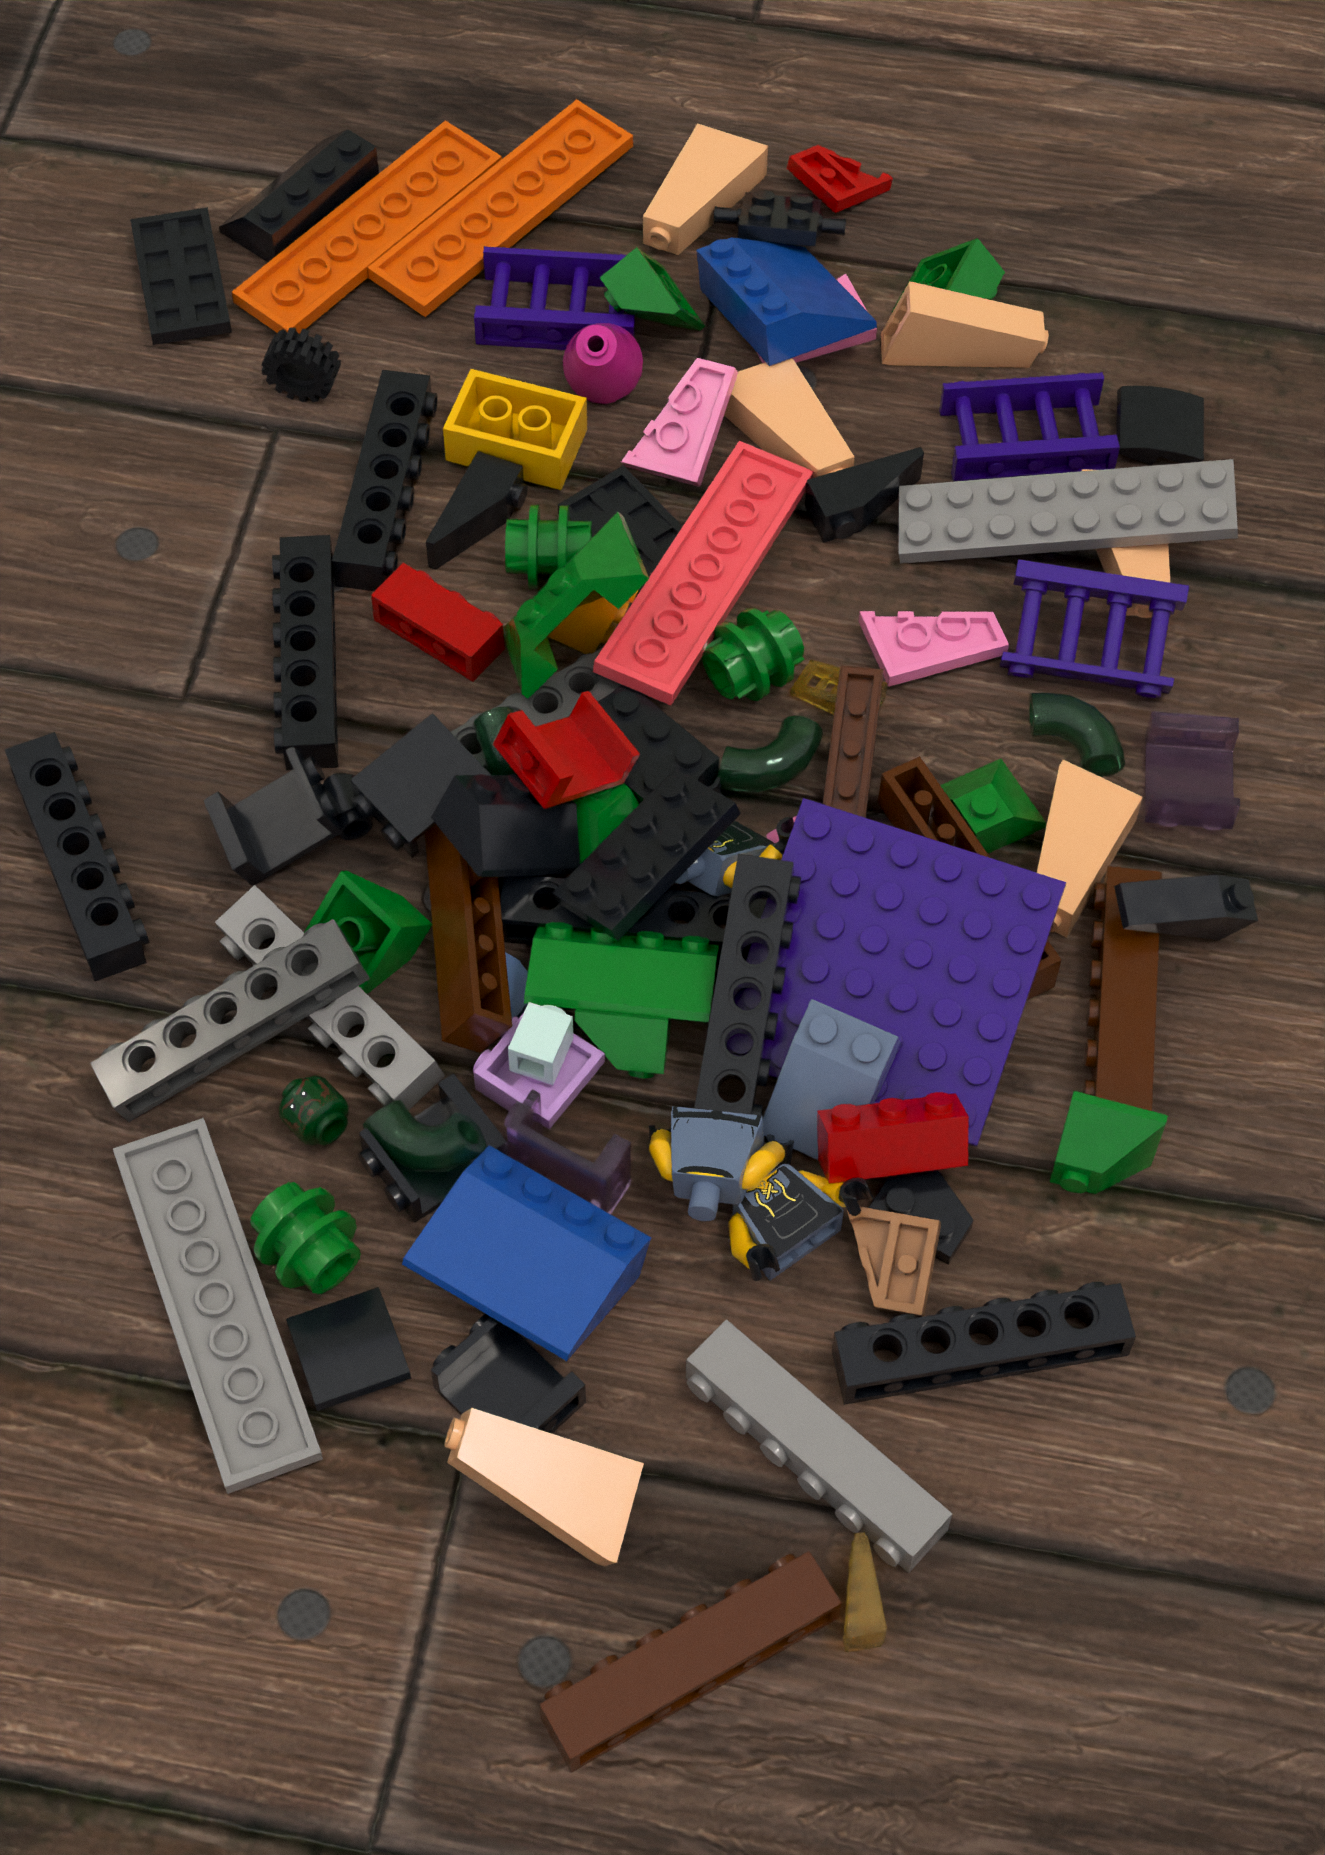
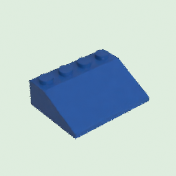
M731 237L716 240L708 246L696 249L701 291L769 366L877 328L876 320L805 247Z
M489 1145L463 1171L404 1256L402 1265L565 1361H568L640 1277L651 1237Z

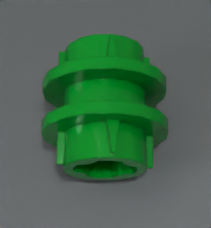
M530 505L529 519H507L505 534L506 574H528L529 589H538L539 575H552L556 570L562 568L592 538V521L570 520L569 505H560L559 520H540L539 505Z
M747 608L741 611L737 616V625L732 622H722L717 625L713 642L707 645L702 656L704 669L710 681L721 695L727 699H734L735 697L740 699L745 696L752 701H760L770 693V683L778 687H783L794 679V667L805 660L803 658L804 645L802 638L789 617L780 610H773L770 613L767 610L762 613L756 608Z
M288 1182L267 1195L250 1217L251 1227L259 1234L253 1248L255 1257L261 1263L268 1266L277 1264L275 1270L276 1278L283 1287L292 1289L306 1285L312 1293L317 1295L329 1291L342 1282L354 1269L361 1255L360 1249L352 1241L357 1229L355 1218L344 1210L333 1212L335 1207L334 1196L324 1188L318 1187L304 1191L299 1184Z

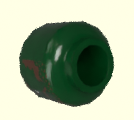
M310 1076L304 1079L298 1078L289 1083L284 1089L282 1101L279 1105V1117L305 1145L330 1144L343 1134L348 1125L349 1104L325 1078L320 1076Z

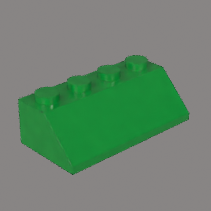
M546 923L545 927L537 928L533 937L524 1004L531 1002L542 1006L553 1005L562 1008L709 1022L716 985L719 945L710 944L708 938L700 936H685L682 938V941L666 940L663 934L652 931H641L636 936L623 935L617 941L596 927L591 928V932L573 930V926L567 923Z

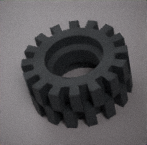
M289 328L288 332L283 329L273 336L263 359L261 371L263 375H267L266 381L269 385L276 384L274 390L278 393H281L283 390L288 392L287 398L293 400L296 395L299 396L301 402H307L308 397L312 402H318L320 397L322 399L326 398L331 391L341 365V360H338L339 354L337 351H331L333 345L329 341L323 344L321 342L322 336L317 333L313 338L309 336V330L302 329L301 334H298L296 328Z

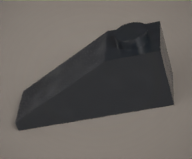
M918 447L808 479L806 483L805 508L823 543L838 538H848L855 533L861 532L899 499V486L915 485L921 479L924 458L923 449Z
M477 451L426 540L429 568L438 569L504 525L507 519H510L515 508L523 506L528 486L524 484L522 465Z
M1206 875L1126 882L1114 886L1123 929L1221 940L1258 921L1254 905V895L1249 879Z

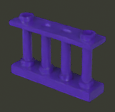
M484 246L485 280H494L490 306L476 305L475 307L476 345L565 350L571 338L579 330L596 323L618 325L635 338V315H625L623 309L617 312L610 303L609 313L585 312L588 286L606 287L600 277L626 255ZM510 281L533 283L530 309L506 307ZM549 284L572 285L569 311L545 310Z
M1103 372L943 383L939 408L940 416L957 415L962 445L955 446L951 469L953 482L1080 472L1082 469H1115L1120 449L1117 435L1099 436L1093 406L1099 405L1104 382ZM1076 407L1083 437L1060 439L1053 408ZM1037 410L1043 440L1019 441L1013 411ZM997 412L1003 443L979 444L973 414Z
M1018 559L1013 585L1022 586L1021 591L1025 592L1016 652L1003 651L1000 662L1001 668H1008L1009 675L1021 678H1033L1034 673L1135 688L1136 695L1148 698H1161L1162 693L1169 694L1174 684V678L1160 676L1169 617L1175 613V610H1183L1187 602L1189 585ZM1047 590L1064 592V598L1068 599L1058 660L1032 656L1042 595L1047 594ZM1090 597L1107 599L1106 604L1110 606L1100 666L1075 663L1084 602L1089 601ZM1132 603L1148 605L1149 611L1153 612L1143 673L1117 669L1127 608L1132 607Z

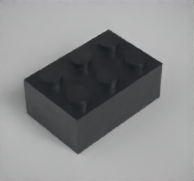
M620 685L599 702L640 753L624 782L631 789L639 804L674 769L693 779L699 771L705 770L707 776L705 786L707 787L713 785L716 778L719 777L720 758L640 692Z

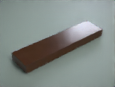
M840 665L823 804L866 818L884 669Z

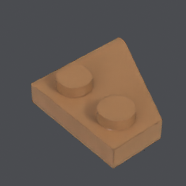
M860 1207L861 1213L857 1216H852L848 1212L875 1309L924 1317L941 1229L940 1220Z

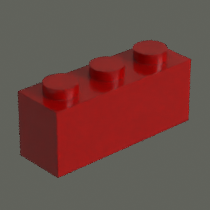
M402 563L371 594L374 621L472 682L505 649L503 623L489 611H481L468 603L460 593L447 590L434 582L432 577L426 572L416 571L405 563Z
M934 1092L926 1095V1097L905 1100L887 1098L879 1103L858 1106L839 1104L832 1109L818 1110V1161L829 1184L846 1182L851 1178L857 1177L870 1179L968 1166L969 1116L956 1093L948 1094L944 1092Z

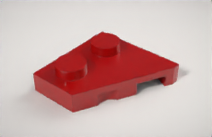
M820 145L789 156L787 169L834 213L889 191L893 178L884 172L879 178L860 171L862 163L848 157H841L834 151Z

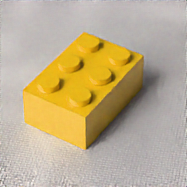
M470 369L443 427L445 460L469 466L477 451L522 465L524 481L562 490L587 432V398Z

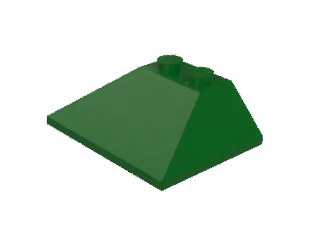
M619 512L562 568L556 570L548 582L531 599L525 601L517 614L503 627L504 640L522 695L526 698H530L558 670L547 636L593 590L619 609L649 580L626 520Z

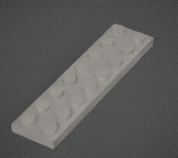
M1234 459L899 486L898 554L900 564L1238 538Z
M204 1118L113 1148L227 1494L323 1460Z

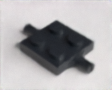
M756 190L753 193L745 192L743 205L738 207V209L715 206L714 223L735 224L738 228V238L756 241L815 246L816 239L821 233L845 236L846 227L845 218L823 217L821 213L822 200L813 199L812 196L807 194H794L790 197L775 195L768 190Z

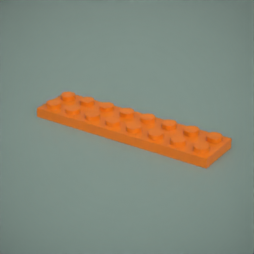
M576 99L368 266V278L422 316H428L484 270V246L512 247L633 147V135Z
M445 120L232 291L233 303L276 333L283 329L288 332L289 328H296L298 334H300L302 329L309 327L368 278V266L502 160V156Z

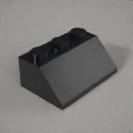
M516 774L454 775L431 816L432 820L479 877L571 874L580 865L576 803L571 800L544 809Z

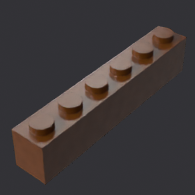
M920 756L881 774L878 804L894 827L990 858ZM1048 940L1027 1000L1055 987L1061 958Z
M435 824L425 833L442 1041L481 1053L512 1027L498 877H479L437 824Z
M1108 866L1104 882L1095 883L1093 895V909L1100 910V921H1093L1091 948H1098V960H1091L1088 984L1089 987H1096V999H1089L1086 1026L1094 1027V1040L1087 1039L1084 1066L1092 1067L1091 1080L1084 1081L1083 1093L1152 1111L1159 933L1123 929L1114 886L1126 882L1162 879V872Z
M810 1551L797 1558L794 1554H788L780 1558L768 1568L769 1574L752 1583L750 1579H744L734 1584L724 1593L725 1599L708 1608L706 1604H700L690 1609L680 1618L681 1624L665 1633L661 1629L654 1630L636 1642V1649L621 1658H618L617 1655H611L596 1663L590 1669L591 1675L574 1685L571 1680H568L550 1689L544 1696L546 1701L539 1704L540 1717L570 1772L576 1771L839 1619L842 1602Z

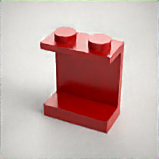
M589 691L582 692L569 717L535 726L523 710L509 713L493 743L544 809L624 784L640 756L637 749Z

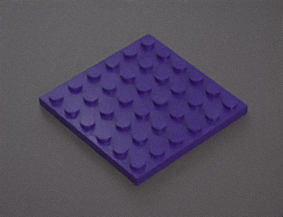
M803 798L781 859L794 863L793 876L801 877V885L797 904L789 903L786 921L794 922L790 949L781 948L778 966L786 967L782 995L773 994L770 1012L778 1013L774 1041L765 1040L762 1057L771 1059L769 1077L778 1080L791 1043L811 999L816 1000L899 1037L901 1045L875 1103H879L887 1098L902 1100L921 1098L934 1092L956 1093L969 1116L968 1144L978 1147L1066 887V882ZM769 898L767 899L761 919L772 916L776 910V904ZM752 943L746 961L750 964H760L768 957L769 950L761 943ZM743 988L736 994L734 1002L740 1009L751 1010L758 1006L761 1001V995L753 988ZM744 1033L734 1034L727 1042V1050L735 1056H744L753 1047L752 1038Z

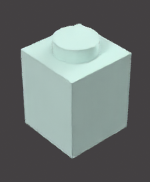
M528 1002L508 1047L509 1071L554 1085L573 1041V1016L567 1015L562 1009L553 1005L540 1006Z

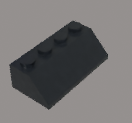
M348 129L322 140L220 225V233L266 262H269L379 174L377 147Z

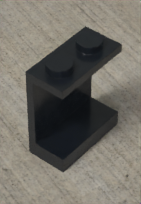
M432 713L351 779L354 797L351 800L366 819L369 820L373 816L384 827L380 831L395 850L398 851L403 848L413 858L419 853L417 839L436 824L431 816L454 775L491 774Z
M293 746L286 750L293 770L235 805L219 792L203 800L232 870L252 886L343 833L336 818L341 813L340 808L330 792L324 791L321 781L325 779V775L320 765L312 756L306 759Z
M454 1073L438 1083L440 1101L378 1140L374 1138L368 1128L359 1132L362 1151L358 1153V1157L363 1167L371 1177L376 1175L381 1177L387 1185L384 1191L392 1206L398 1212L405 1209L414 1223L440 1206L463 1171L489 1145L508 1156L507 1141Z
M487 1314L480 1317L470 1329V1335L457 1347L451 1345L444 1349L435 1359L431 1369L434 1389L460 1415L474 1408L552 1434L586 1403L585 1384L572 1371L566 1377H563L521 1335Z

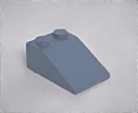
M811 999L791 1043L764 1114V1136L767 1137L768 1134L774 1135V1141L778 1143H787L789 1140H794V1150L818 1160L817 1111L832 1109L839 1104H852L855 1106L874 1104L901 1045L899 1037Z

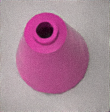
M596 323L579 330L566 346L563 356L565 378L578 396L586 397L587 401L591 403L610 404L616 402V400L630 394L642 376L643 357L639 344L627 330L618 325Z

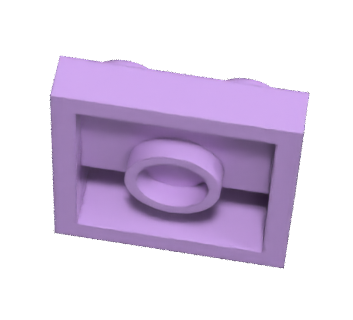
M522 1014L520 1018L517 1016L512 1018V1027L501 1035V1040L492 1051L487 1049L478 1057L473 1067L475 1089L509 1112L513 1113L517 1108L550 1129L604 1064L605 1053L573 1033V1041L554 1085L509 1071L508 1047L523 1016Z

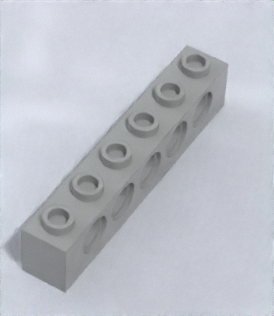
M255 885L215 921L216 925L225 935L219 941L237 961L245 956L253 966L263 961L264 956L271 950L286 947L302 938L304 934ZM275 938L268 948L259 950V946L264 940ZM318 963L307 965L303 969L301 976L313 973ZM359 986L332 1001L328 1006L307 1016L312 1022L307 1028L309 1032L325 1048L333 1043L342 1052L337 1058L355 1078L363 1073L373 1083L368 1087V1090L386 1108L394 1103L406 1114L445 1076L436 1061ZM364 1024V1029L359 1035L352 1038L347 1037L348 1031L353 1026ZM387 1054H395L391 1064L383 1068L377 1067L381 1057Z

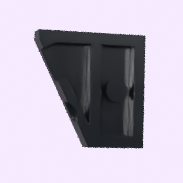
M938 1170L889 1176L869 1206L871 1209L940 1220L941 1229L935 1257L948 1265L972 1229L974 1221Z

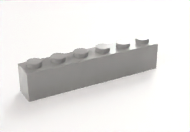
M727 1319L686 1359V1379L690 1390L700 1400L704 1402L711 1400L722 1409L725 1420L738 1433L745 1434L748 1432L761 1444L760 1449L773 1464L778 1467L785 1465L798 1476L797 1481L808 1495L816 1500L822 1497L835 1508L836 1517L847 1529L854 1533L861 1531L874 1543L873 1548L887 1564L893 1567L900 1565L909 1573L948 1531L952 1518V1513Z

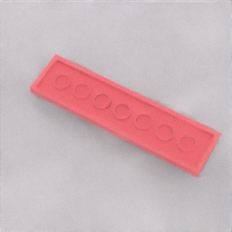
M739 441L650 575L649 580L645 583L594 661L593 672L671 706L702 658L707 645L714 639L715 627L725 621L806 492L807 480L813 478L814 471Z

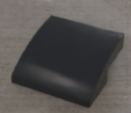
M1121 386L1117 391L1116 435L1120 446L1119 454L1151 466L1159 457L1176 463L1202 462L1204 460V398L1163 387Z
M379 1287L286 1318L317 1411L412 1379Z

